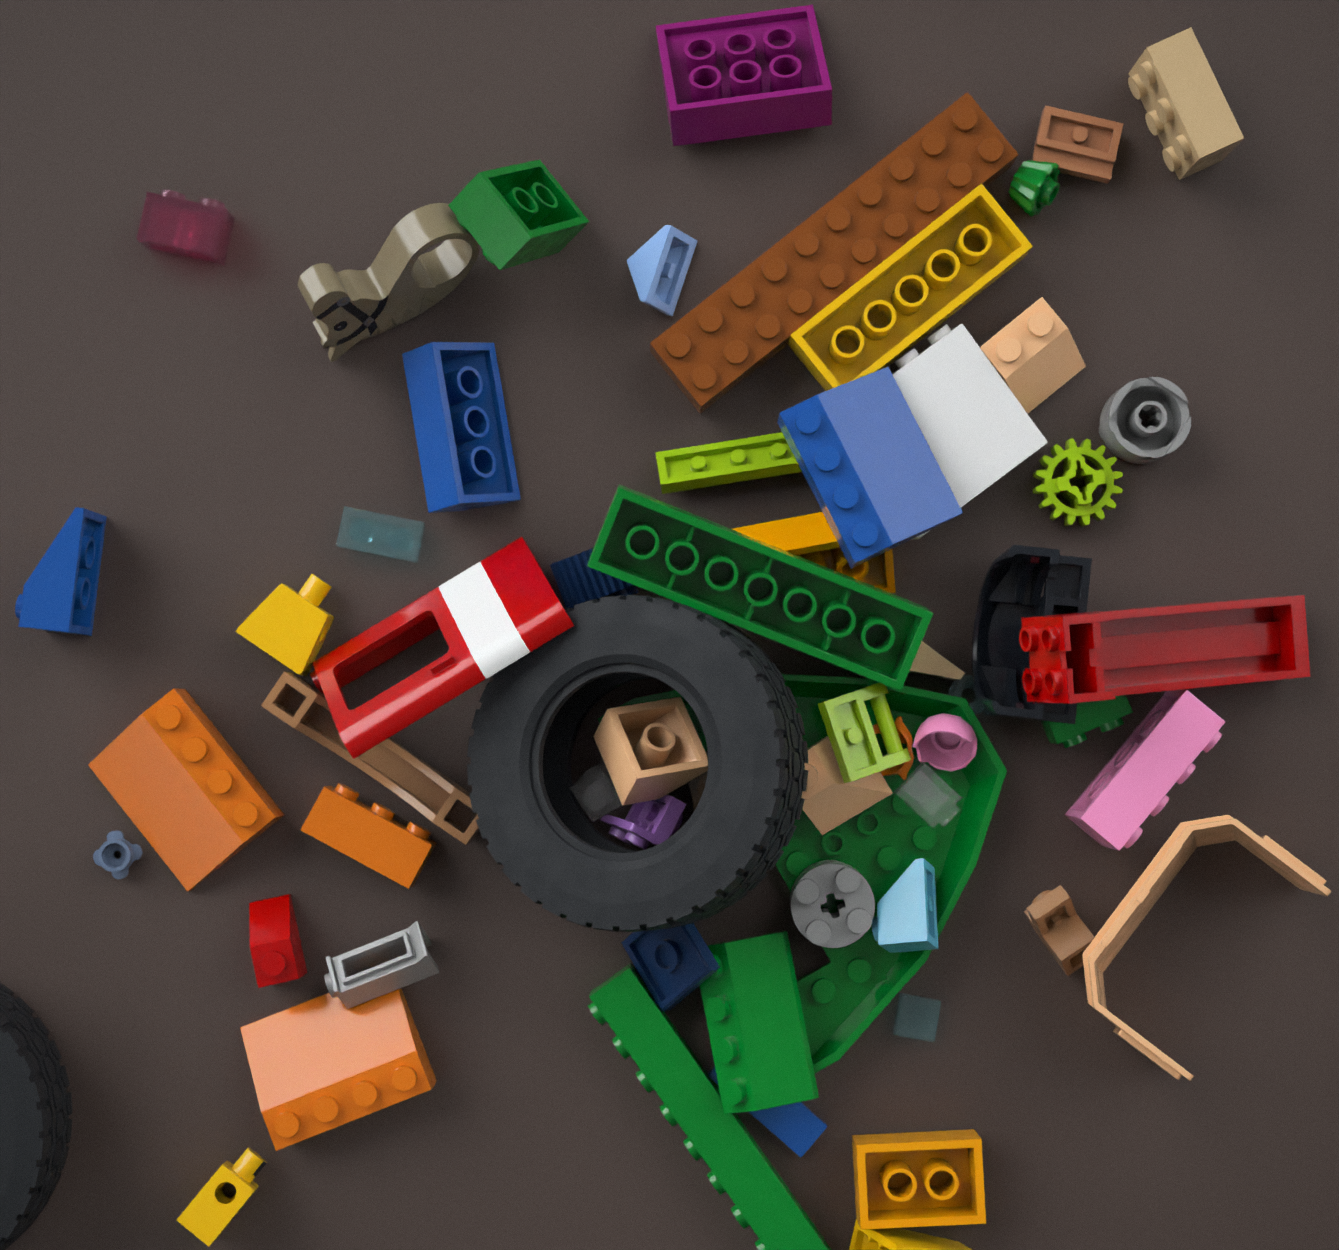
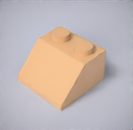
M1043 297L1038 299L980 347L1027 414L1086 367L1068 327Z
M681 697L607 709L593 736L622 806L660 799L708 771V756Z

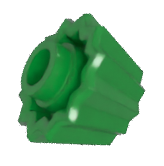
M1027 160L1018 167L1017 172L1014 174L1008 193L1030 217L1038 215L1042 208L1046 205L1050 206L1055 200L1060 188V184L1057 183V177L1060 172L1057 163Z

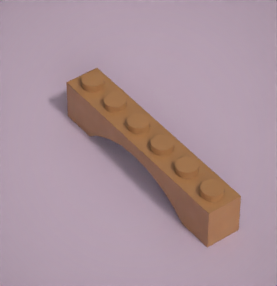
M283 672L261 706L374 778L463 844L471 843L479 831L476 823L479 817L478 814L473 813L470 792L390 738L353 759L339 736L324 693L322 694L318 689L296 674Z

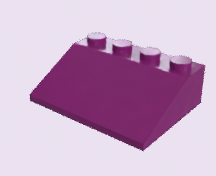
M813 5L655 26L673 146L832 125V86Z

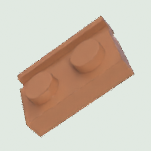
M1045 105L1042 110L1031 161L1057 163L1059 165V173L1108 184L1112 178V169L1116 160L1124 123Z

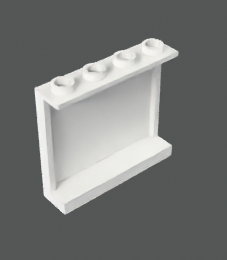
M946 324L927 338L931 345L920 354L913 348L898 359L895 364L899 369L892 375L961 508L1048 442L965 326L960 324L951 330ZM927 531V532H925V533H923V534H921V535H919V536H917V537H915V538H913V539H911V540H917V539L921 538L923 535H925L926 533H928L929 531Z

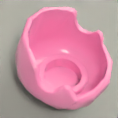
M941 713L930 716L921 723L916 732L913 747L916 748L919 762H928L929 765L936 769L953 772L967 767L973 760L977 752V737L972 726L961 716Z

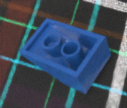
M75 507L24 584L23 594H20L17 598L15 614L19 619V627L92 636L107 516L85 508Z

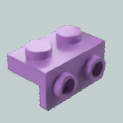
M665 795L660 799L633 804L625 820L604 813L601 821L611 826L609 834L629 845L632 843L646 850L649 844L656 846L667 840L670 835H673L679 829L683 820L682 812L686 804L673 796Z

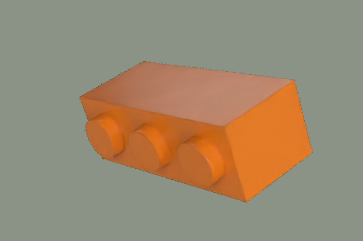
M338 783L336 788L331 785L324 786L300 830L408 889L413 887L437 844L429 839L431 832L411 821L408 826L399 823L393 819L396 813L379 803L374 802L372 807L360 802L357 800L360 793L344 784Z

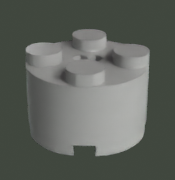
M1149 377L1133 380L1116 391L1106 401L1100 415L1099 435L1107 448L1115 456L1126 462L1148 464L1157 461L1175 451L1186 440L1191 428V416L1187 405L1188 400L1184 392L1167 379ZM1144 413L1149 416L1147 420L1149 426L1147 428L1141 425L1142 419L1139 417Z
M823 860L809 865L797 877L790 893V910L794 923L801 934L813 944L827 948L844 947L859 940L871 927L875 912V900L872 889L863 875L846 863L837 860ZM833 893L836 899H843V903L837 905L838 911L835 913H830L828 908L821 909V905L827 902L826 895Z

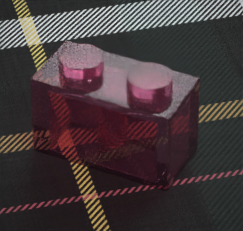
M162 189L161 194L147 192L137 234V240L148 249L225 265L235 218L224 208V203L210 198H201L200 203L185 200V195Z

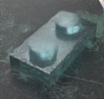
M344 506L336 546L417 563L425 523Z

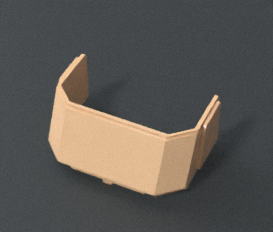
M1230 815L1181 822L1082 954L1088 1004L1116 1026L1113 1030L1115 1034L1177 1080L1183 1076L1191 1081L1194 1076L1107 1010L1103 972L1195 849L1200 846L1235 840L1299 889L1327 897L1331 893V890L1324 886L1326 883L1324 878L1267 835L1258 836Z

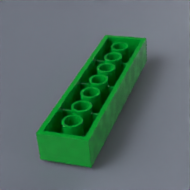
M620 484L617 487L587 567L900 691L933 616V612L925 606Z

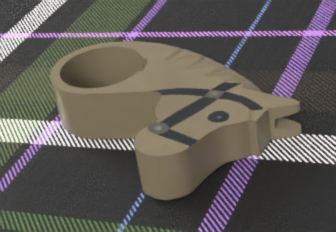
M433 203L425 205L403 217L394 226L373 263L366 270L348 269L336 272L332 265L319 263L309 267L300 275L297 286L313 316L316 317L312 323L321 338L320 342L323 348L330 346L328 357L331 362L339 359L359 341L395 328L428 310L451 293L467 276L478 258L480 248L474 237L459 224L457 216L450 209L449 204ZM444 241L440 246H438L434 250L422 254L431 246Z

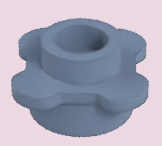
M115 830L108 833L107 841L94 852L93 860L96 865L110 871L115 879H123L128 876L129 867L132 863L142 857L143 851L139 844H131L124 838L123 832ZM116 851L121 852V857L119 859L115 858L114 853Z

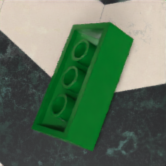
M787 931L707 945L720 968L700 985L723 1113L758 1111L819 1098Z

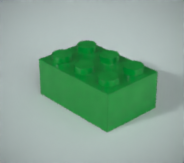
M540 159L479 172L448 205L457 216L459 224L481 246L485 258L491 264L497 266L499 270L559 253L589 223L588 219Z

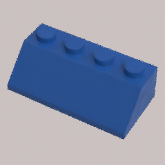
M430 342L403 353L402 357L428 513L463 511L521 500L495 344L481 342Z

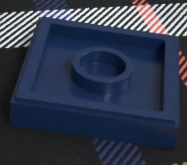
M694 923L668 929L632 932L621 942L661 1012L671 1010L720 968Z

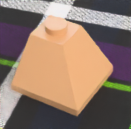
M828 736L807 748L808 763H804V770H808L807 789L802 791L801 798L805 799L802 810L822 835L893 794L881 772L844 783Z

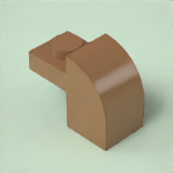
M1061 885L1053 890L1043 891L1034 898L1032 904L1026 908L1027 910L1024 913L1047 950L1065 974L1069 976L1084 966L1082 954L1095 937L1077 915L1070 896Z

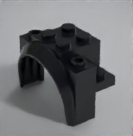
M1013 544L993 561L985 576L979 595L972 638L973 683L977 697L985 707L984 715L1075 724L1077 703L1027 702V693L1023 688L1022 676L1025 668H1030L1029 652L1022 650L1019 642V633L1022 628L1021 618L1087 612L1092 558L1060 555V550ZM1044 587V595L1043 597H1041L1042 590Z

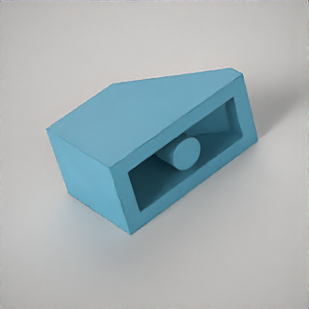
M924 858L915 859L877 903V916L873 917L872 920L873 936L878 945L890 953L938 949L935 868Z

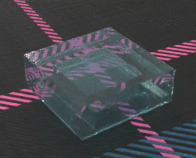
M899 993L893 1034L934 1042L941 1001Z

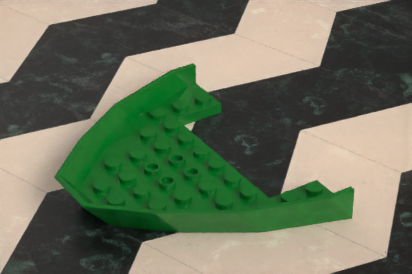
M782 674L786 680V683H784L785 687L788 686L791 689L798 705L796 713H800L805 730V735H802V739L807 742V748L828 736L818 703L879 683L869 678ZM904 685L901 691L887 686L889 693H886L885 696L893 720L895 722L898 716L902 717L903 723L912 735L913 743L919 726L928 717L941 713L961 716L972 726L976 734L977 752L975 757L967 767L949 772L936 769L929 765L928 762H919L916 748L912 745L914 761L908 771L907 779L902 780L899 775L883 776L893 794L824 835L819 832L802 810L800 819H795L793 825L797 827L788 846H783L782 850L784 853L775 866L790 892L797 877L805 868L813 863L823 860H837L854 867L863 875L872 889L875 900V917L877 916V903L915 859L924 858L935 868L937 929L939 937L977 864L1007 769L965 698ZM676 690L633 698L619 706L681 697L705 751L708 750L703 728L697 715L684 697ZM864 701L872 725L877 724L870 701ZM601 716L600 718H598V721H599V722H601L603 716ZM877 733L875 735L881 753L884 756L887 754L881 734ZM833 893L826 895L827 902L821 905V909L828 908L830 913L837 912V905L843 903V899H836ZM872 924L870 929L859 940L850 945L840 948L822 947L830 961L797 979L814 1073L838 1061L927 961L932 950L890 953L875 941Z

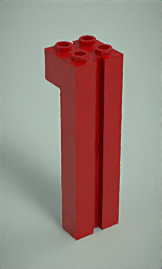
M1305 595L1021 618L1022 628L1019 633V642L1022 650L1029 652L1030 668H1025L1022 676L1023 688L1027 693V702L1072 704L1113 700L1115 696L1310 677Z

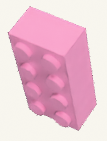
M1188 690L1166 691L1065 813V816L1101 846L1118 851L1123 846L1126 849L1131 847L1142 834L1143 829L1140 828V825L1149 814L1153 817L1156 816L1168 803L1169 797L1166 794L1176 782L1179 785L1182 784L1193 773L1196 766L1192 762L1202 750L1205 753L1210 751L1220 740L1222 733L1219 730L1225 721Z

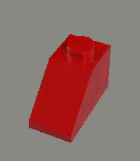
M291 893L250 902V951L258 988L296 980L307 974Z

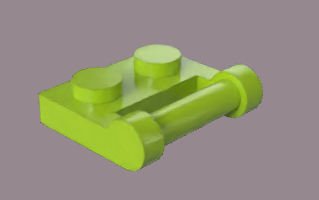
M876 683L818 703L844 783L858 780L911 760L908 748H903L885 696L886 693H889L887 686L882 683ZM866 700L870 701L887 754L884 756L881 753L864 702Z

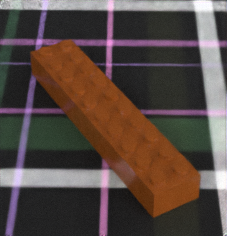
M968 92L965 93L650 343L651 354L701 414L787 346L790 335L977 186L982 183L986 188L1009 170L1019 154Z

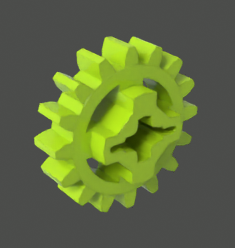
M1072 438L1065 442V450L1058 444L1050 448L1054 458L1043 455L1039 459V462L1045 469L1033 472V477L1041 480V485L1032 490L1034 494L1044 495L1045 499L1038 506L1040 509L1047 506L1053 509L1050 514L1052 521L1063 515L1065 516V526L1073 525L1075 519L1078 518L1081 527L1090 524V515L1096 521L1105 518L1102 507L1112 510L1117 506L1110 497L1122 493L1123 489L1114 485V481L1122 477L1123 473L1119 471L1112 472L1111 466L1117 461V458L1111 457L1106 460L1102 456L1106 448L1104 445L1092 450L1091 440L1086 438L1082 441L1080 447H1077L1075 440ZM1064 459L1063 473L1060 477L1052 479L1054 469ZM1085 459L1094 463L1099 470H1094L1087 465ZM1076 476L1079 480L1084 479L1085 486L1079 489L1078 486H1071L1069 481ZM1103 486L1101 496L1091 506V502H1093L1092 493L1096 488ZM1056 495H1061L1068 500L1070 507L1060 502Z

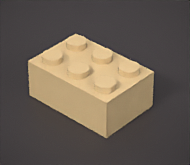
M1192 27L1146 47L1128 73L1130 76L1128 84L1133 96L1137 100L1141 99L1147 112L1145 119L1150 132L1155 136L1158 135L1164 147L1162 154L1166 166L1170 171H1175L1178 179L1181 180L1221 162L1244 139V136Z

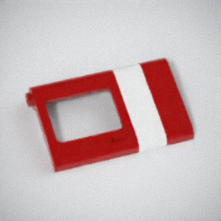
M521 536L312 662L315 670L310 673V676L318 690L322 694L324 693L339 736L349 754L355 759L570 629L574 624L526 541ZM438 629H441L449 646V650L445 655L361 706L349 710L341 689L342 687Z

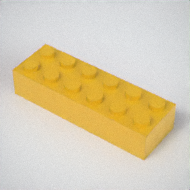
M981 183L790 335L788 345L825 391L886 368L1024 259L1033 246Z

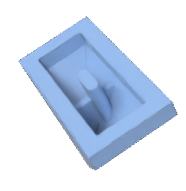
M665 225L626 260L641 302L668 316H673L697 244L696 239L671 225Z

